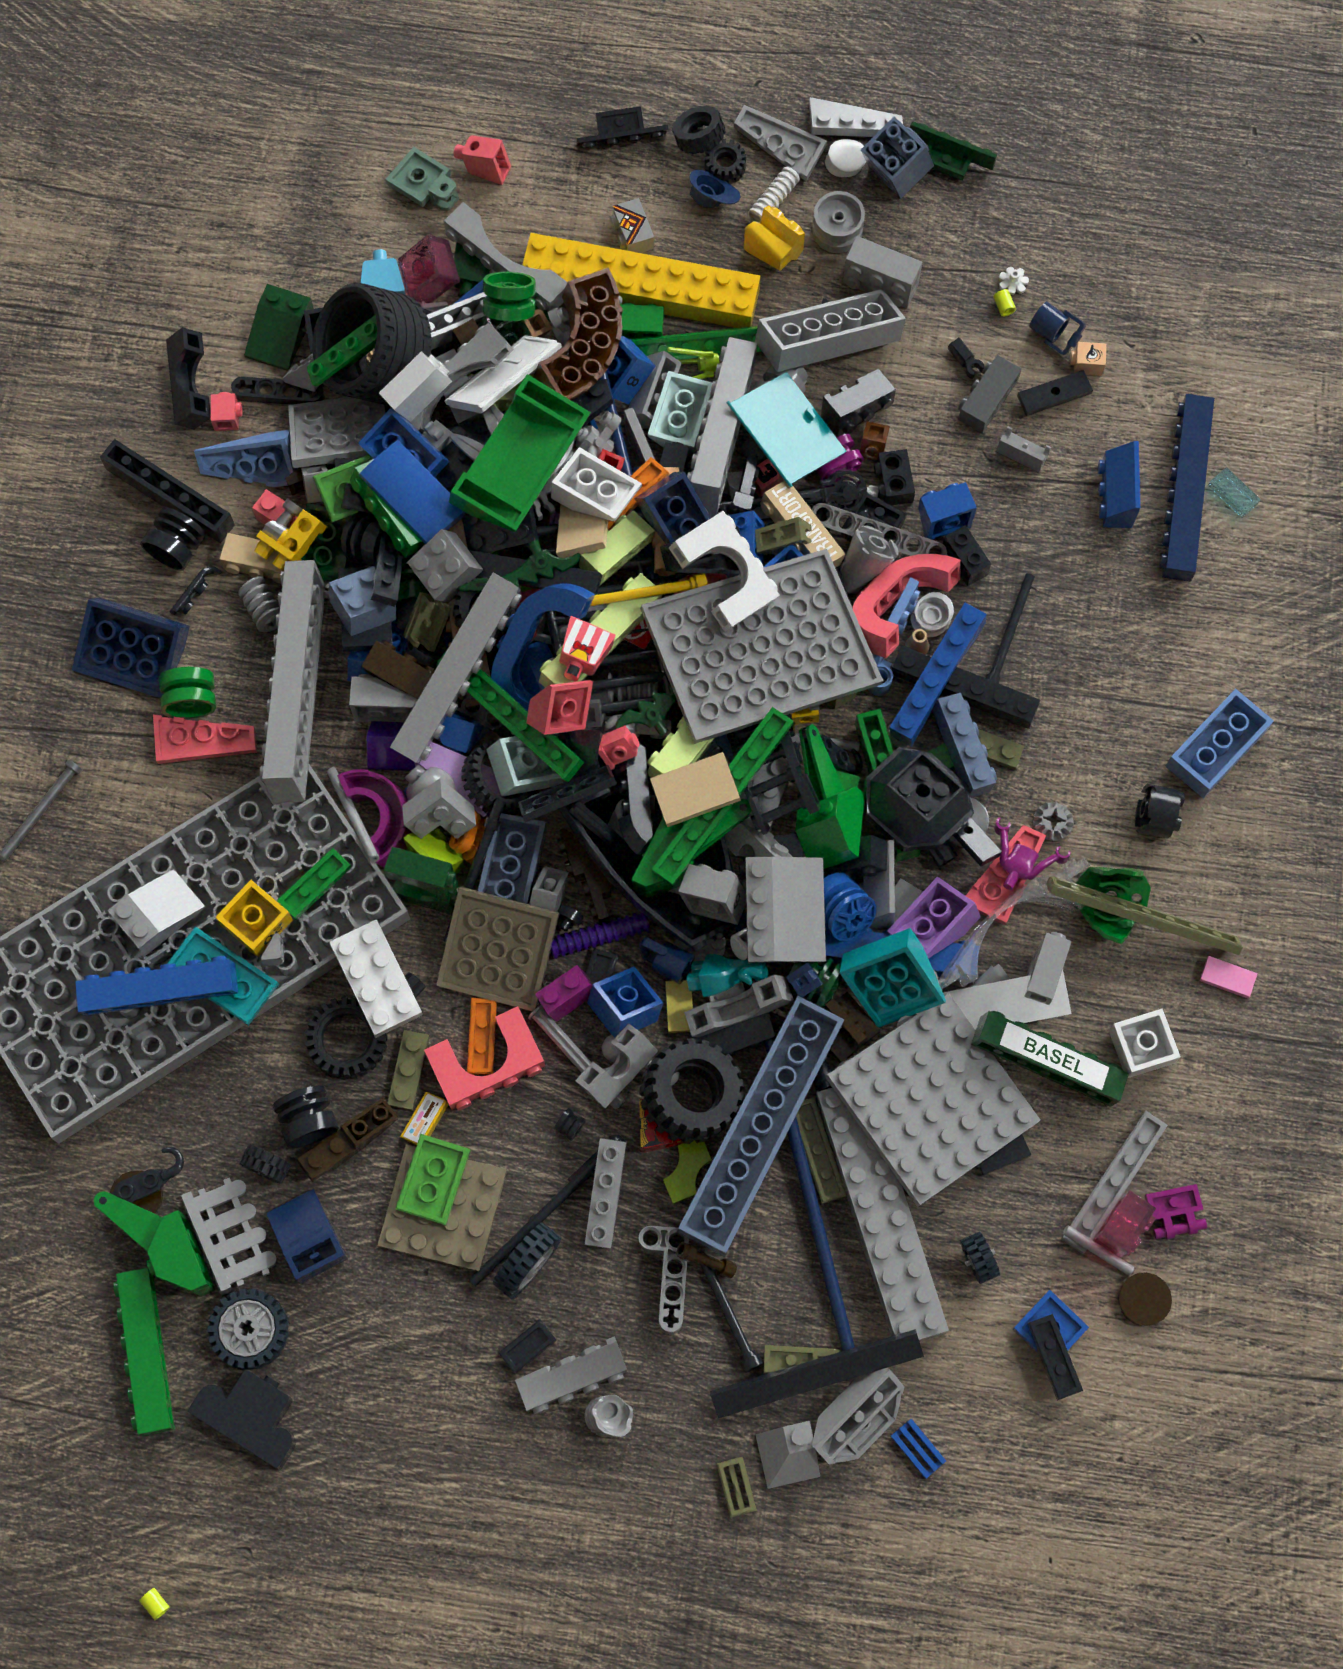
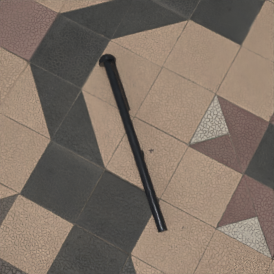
M617 1134L609 1136V1139L625 1141L622 1136ZM598 1150L567 1179L569 1183L536 1215L533 1214L528 1222L479 1271H476L469 1278L475 1287L537 1225L542 1223L595 1172Z

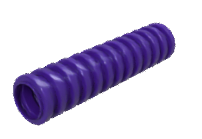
M641 912L638 915L632 913L631 917L625 915L624 919L618 917L617 921L611 919L609 920L610 923L604 921L599 926L594 924L592 928L590 926H587L585 930L580 928L579 932L573 930L571 931L572 934L566 932L561 937L556 935L552 942L551 955L554 959H557L559 955L562 957L566 953L571 955L573 951L581 952L583 948L588 950L590 946L596 948L597 944L603 946L604 942L609 944L614 939L619 941V938L626 939L628 935L634 937L635 933L641 935L642 931L648 933L650 929L648 918Z

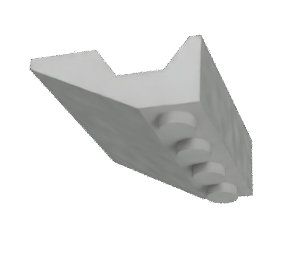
M746 857L748 963L826 962L823 858Z

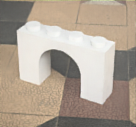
M722 511L676 540L669 549L682 569L709 553L724 554L737 564L741 574V584L738 592L711 611L724 632L774 601L780 595L777 592L778 588L775 582L769 579L763 571L764 567L761 561L755 558L749 550L750 546L747 540L740 536L735 529L736 525L733 519Z

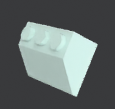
M668 371L649 428L648 437L664 447L665 442H680L685 446H689V458H692L693 454L696 453L698 436L702 434L701 425L703 417L706 418L708 415L705 413L708 399L711 400V397L713 398V396H710L712 383Z

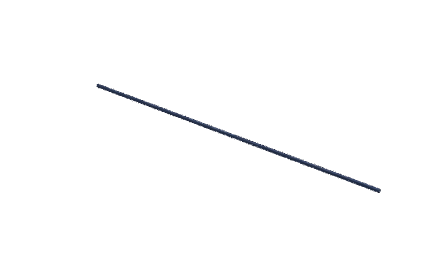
M606 371V372L604 373V375H603L599 380H602V379H606V380H607V383H608V386H609V389H610V392H611V396H612V399H613V402H614V398H613V394H612V390H611V386H610L608 374H607V371ZM615 402L604 410L605 412H614L618 415ZM619 424L612 433L611 439L614 442L615 454L625 458L621 472L631 476L633 472L621 425ZM639 506L633 509L636 513H642ZM648 544L641 550L642 558L654 556L651 544ZM654 566L645 567L647 579L659 578V575L654 573ZM729 854L731 872L734 873V869ZM744 910L738 925L734 924L736 933L747 928ZM752 978V984L758 982ZM776 1038L764 1042L767 1055ZM795 1116L787 1135L842 1351L854 1348L855 1345L797 1117Z

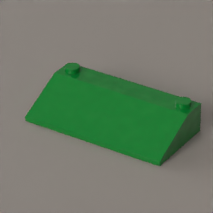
M527 374L514 393L512 404L467 473H462L451 490L449 503L471 516L516 532L591 412Z

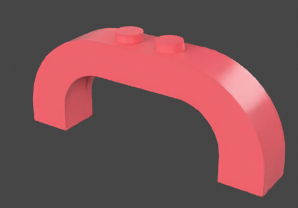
M940 554L908 556L890 564L873 579L872 583L865 590L861 591L854 602L853 611L871 653L887 658L899 646V625L883 620L880 617L901 596L910 577L919 581L918 587H933L949 592L960 580V559Z

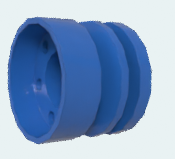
M845 873L828 875L824 878L825 928L839 941L856 939L872 925L877 910L875 901Z

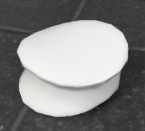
M850 139L835 141L830 146L826 156V168L834 176H855L866 163L861 152L864 145Z
M931 592L923 596L917 602L915 610L911 615L913 628L915 630L923 629L927 633V637H936L942 634L949 627L953 617L954 607L951 600L940 592Z

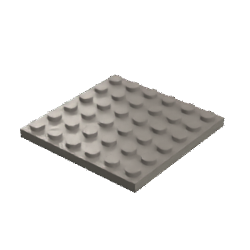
M949 993L945 995L946 1003L920 1012L825 1077L917 1207L1041 1121L995 1056L971 1045L976 1030Z

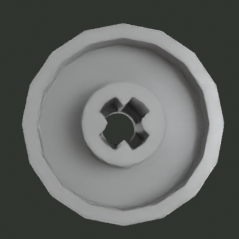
M842 191L827 193L821 197L814 209L812 234L815 242L822 249L831 253L850 251L856 237L862 238L865 218L862 202L856 196Z

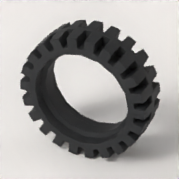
M490 740L474 749L464 760L461 770L464 774L461 776V779L467 783L463 787L465 791L470 790L471 793L467 796L470 800L476 799L474 804L477 807L483 805L482 811L485 813L490 810L492 811L495 800L498 798L506 802L502 813L509 815L519 810L518 802L528 799L534 794L535 790L517 793L512 799H504L494 794L487 787L482 777L481 763L484 758L489 757L486 749L495 743L494 740Z

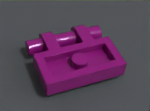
M1197 1184L1150 1193L1144 1196L1151 1222L1162 1221L1161 1228L1153 1229L1155 1239L1165 1238L1168 1240L1175 1238V1235L1184 1233L1192 1235L1197 1234L1198 1230L1207 1229L1205 1218L1196 1220L1194 1215L1195 1212L1204 1210ZM1184 1215L1185 1223L1172 1224L1171 1217Z

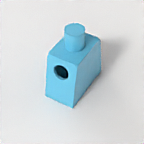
M378 249L373 251V260L363 262L361 283L405 294L397 260L395 258L387 259V252L385 250Z

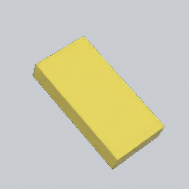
M684 980L680 985L673 981H666L668 1033L690 1032L684 1013L693 1009L692 991L689 992L687 980Z

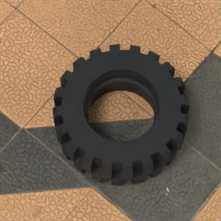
M694 1038L686 1039L683 1043L676 1041L669 1047H665L647 1066L648 1069L643 1073L641 1080L644 1083L640 1086L639 1095L644 1096V1099L640 1102L642 1110H648L649 1114L646 1118L649 1123L654 1121L658 1125L655 1130L660 1134L664 1131L669 1134L668 1139L676 1141L678 1138H682L681 1142L684 1144H691L694 1140L697 1144L702 1143L708 1138L712 1139L721 1133L736 1117L740 1109L739 1106L744 1100V1094L740 1093L744 1089V1081L738 1079L741 1071L738 1066L734 1067L731 1061L733 1058L729 1053L726 1056L722 1054L720 1046L715 1044L713 1047H710L709 1041L702 1039L695 1043ZM681 1070L692 1071L700 1075L708 1083L712 1093V1105L708 1111L701 1113L692 1112L677 1102L671 1088V1079L674 1073Z

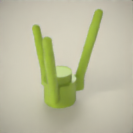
M667 348L668 352L700 356L698 358L678 360L681 364H698L699 371L704 373L693 378L701 380L714 377L717 364H720L718 353H713V351L704 352L683 348Z

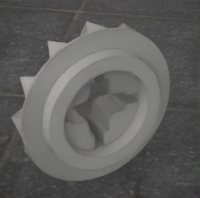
M1057 801L1053 803L1046 802L1036 810L1033 817L1035 830L1045 834V839L1050 841H1058L1068 836L1074 824L1072 813L1067 809V806L1061 805ZM1055 812L1056 819L1060 820V822L1052 830L1051 821H1048L1046 818H1051Z

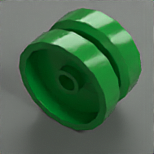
M496 272L483 278V292L487 295L483 299V313L485 316L501 321H521L535 315V300L532 298L536 293V280L534 277L518 272Z
M188 666L169 669L161 673L159 676V689L163 693L160 697L162 714L172 718L191 719L213 713L216 710V697L212 692L215 688L213 672L201 667Z

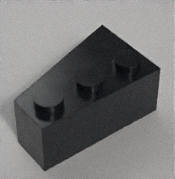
M736 526L735 529L737 530V532H738L739 535H740L739 527ZM673 543L660 546L666 571L740 574L737 564L730 557L721 553L706 554L682 569L669 549Z

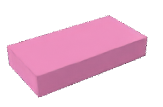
M1208 956L1199 981L1248 999L1258 973Z

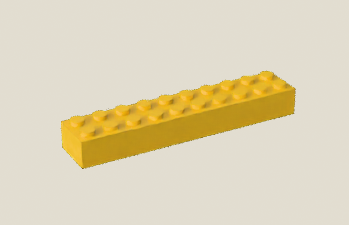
M530 233L522 264L529 268L552 270L566 282L609 268L620 293L619 296L622 297V305L624 303L643 306L655 304L664 306V315L733 328L752 326L760 290V275Z

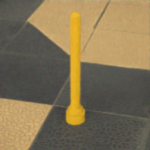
M697 573L686 581L595 595L590 606L692 590L707 585L705 573Z

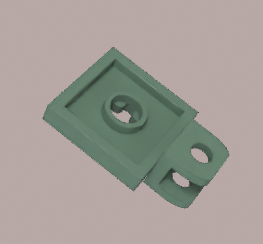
M415 147L410 150L385 179L388 186L422 207L430 200L438 208L449 211L459 200L458 193L455 191L457 189L456 183L449 178L451 175L450 169ZM423 174L422 179L415 180L414 175L419 176ZM449 197L451 198V200H450L449 202H444V201H443V200H448Z

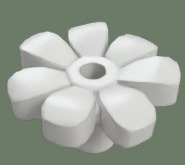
M1009 267L1006 269V273L1001 272L999 280L1002 281L999 288L1001 290L1008 289L1010 295H1014L1015 291L1022 294L1026 289L1024 285H1028L1029 279L1028 277H1023V269L1014 270L1013 267Z

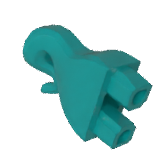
M707 954L704 961H693L692 973L687 976L689 992L702 991L703 997L717 995L727 991L741 981L751 985L752 978L756 981L768 978V967L766 962L748 963V959L733 960L718 954Z

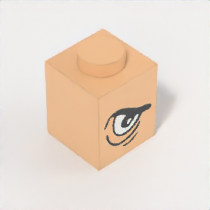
M1078 342L1075 351H1071L1070 365H1074V373L1084 370L1086 375L1102 376L1106 366V344Z

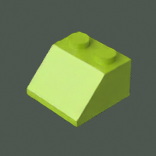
M439 829L431 831L423 838H419L413 832L404 837L406 847L410 852L452 863L454 873L456 874L465 867L462 854H458L445 842L447 838Z

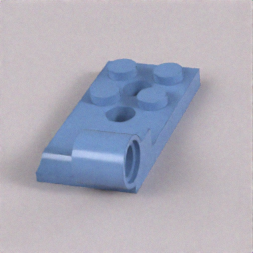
M911 577L888 619L889 622L899 625L900 635L907 625L909 614H913L920 595V591L917 590L919 581ZM872 653L881 677L886 682L869 688L868 691L875 696H883L891 688L893 672L890 667L892 663L884 660V657Z

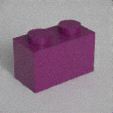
M576 965L535 995L547 1014L557 1022L588 1001L592 982L586 973Z

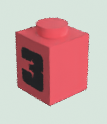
M769 459L757 465L760 467V471L755 481V493L758 497H761L764 492L785 481Z

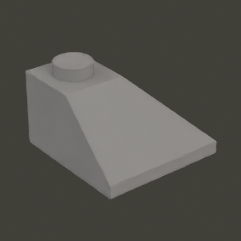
M810 1421L756 1434L767 1489L820 1477L817 1453L812 1447L813 1434Z

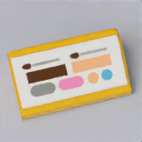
M425 1092L400 1137L417 1145L420 1134L431 1136L448 1107V1102L438 1096Z

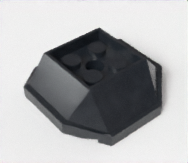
M898 747L864 781L865 819L888 840H894V845L902 852L940 849L974 814L969 786L929 752ZM916 793H920V794H922L924 797H920V796H918Z

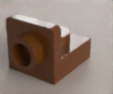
M866 421L860 448L863 458L877 461L878 453L885 451L890 426Z

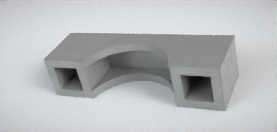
M772 975L753 983L750 989L737 996L718 1002L705 1003L684 1013L692 1037H701L794 1002L787 978Z

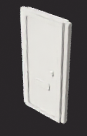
M524 335L512 345L514 350L498 366L482 369L444 400L446 405L452 408L483 413L521 382L527 374L529 375L533 372L539 362L551 357L562 348L561 343H557L556 340Z

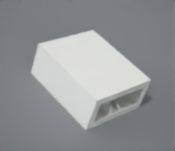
M420 352L379 394L396 412L411 422L452 380L447 376L449 370L432 354L427 357L423 352Z

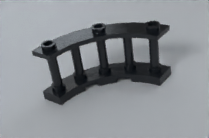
M791 713L786 716L793 720V725L782 738L778 748L774 749L763 764H768L783 757L784 759L787 758L790 767L786 769V772L755 786L752 785L751 781L744 790L754 814L751 816L752 823L756 830H761L763 835L769 832L770 827L768 823L800 808H803V810L807 809L809 814H813L819 811L821 807L808 774L803 775L800 769V762H803L797 742H792L791 737L796 734L795 722ZM759 724L727 734L734 758ZM789 781L792 783L796 782L800 791L797 799L763 813L757 798L758 795Z

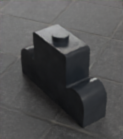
M248 1370L244 1371L229 1396L223 1388L216 1385H207L200 1390L187 1412L279 1470L283 1468L296 1445V1439L289 1430L281 1427L277 1428L292 1404L293 1399L277 1389L280 1383L267 1375L263 1380Z

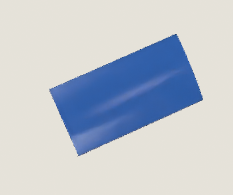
M399 440L379 454L359 474L364 482L425 544L441 529L449 530L462 520L465 514L464 511L449 503L450 493Z

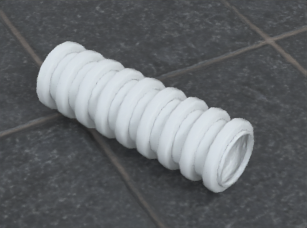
M784 167L782 172L777 175L765 190V193L757 200V203L748 211L749 217L753 222L761 223L764 207H779V204L783 202V199L787 197L791 189L800 181L799 175L795 170Z

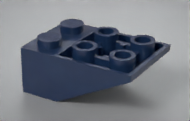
M314 1189L266 1213L295 1279L300 1284L348 1259Z

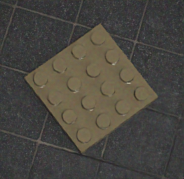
M460 887L436 986L534 1011L538 1005V998L535 994L542 988L559 912Z
M406 1144L377 1246L472 1271H479L482 1267L507 1169L468 1160L447 1225L445 1226L395 1209L416 1148Z

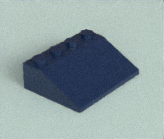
M103 598L89 599L72 671L160 698L163 693L159 689V676L169 669L177 668L185 649L190 625Z

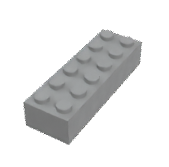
M881 289L759 319L755 342L776 371L780 372L901 341L906 318L884 290Z

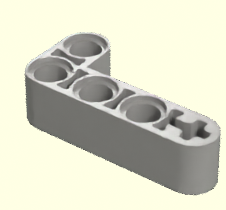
M646 1226L639 1233L641 1249L647 1253L664 1254L659 1327L665 1334L673 1335L681 1330L683 1324L687 1261L677 1257V1248L672 1247L669 1240L672 1236L679 1235L684 1239L685 1243L689 1244V1239L678 1233V1228ZM648 1233H653L658 1238V1242L653 1246H648L643 1242V1237ZM676 1261L682 1265V1271L674 1275L667 1270L669 1263ZM670 1288H676L680 1292V1298L676 1301H669L665 1296L666 1291ZM664 1306L670 1308L680 1307V1310L674 1309V1320L679 1322L674 1323L673 1328H668V1324L663 1322V1320H667L669 1317V1308L663 1309Z

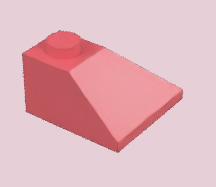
M586 680L548 685L530 699L526 723L544 735L584 730L586 728L593 682Z

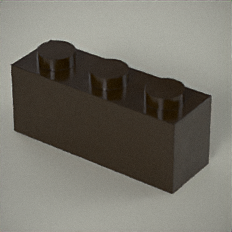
M376 640L363 662L361 670L419 699L435 669L429 666L423 668L416 664L418 660L407 653H404L402 656L394 651L396 647L389 642L383 640L380 643Z

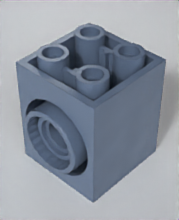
M895 116L861 149L870 170L900 199L934 166L928 152L929 148L911 128L905 127Z

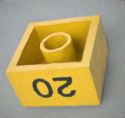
M252 880L215 917L226 931L256 957H259L266 950L274 934L279 933L280 935L293 921L290 913Z

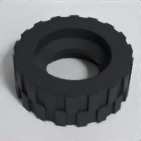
M707 105L690 108L686 112L684 111L676 118L672 128L678 148L687 154L704 153L707 150L713 149L723 140L726 133L720 112L715 107ZM708 126L700 132L690 134L699 127Z

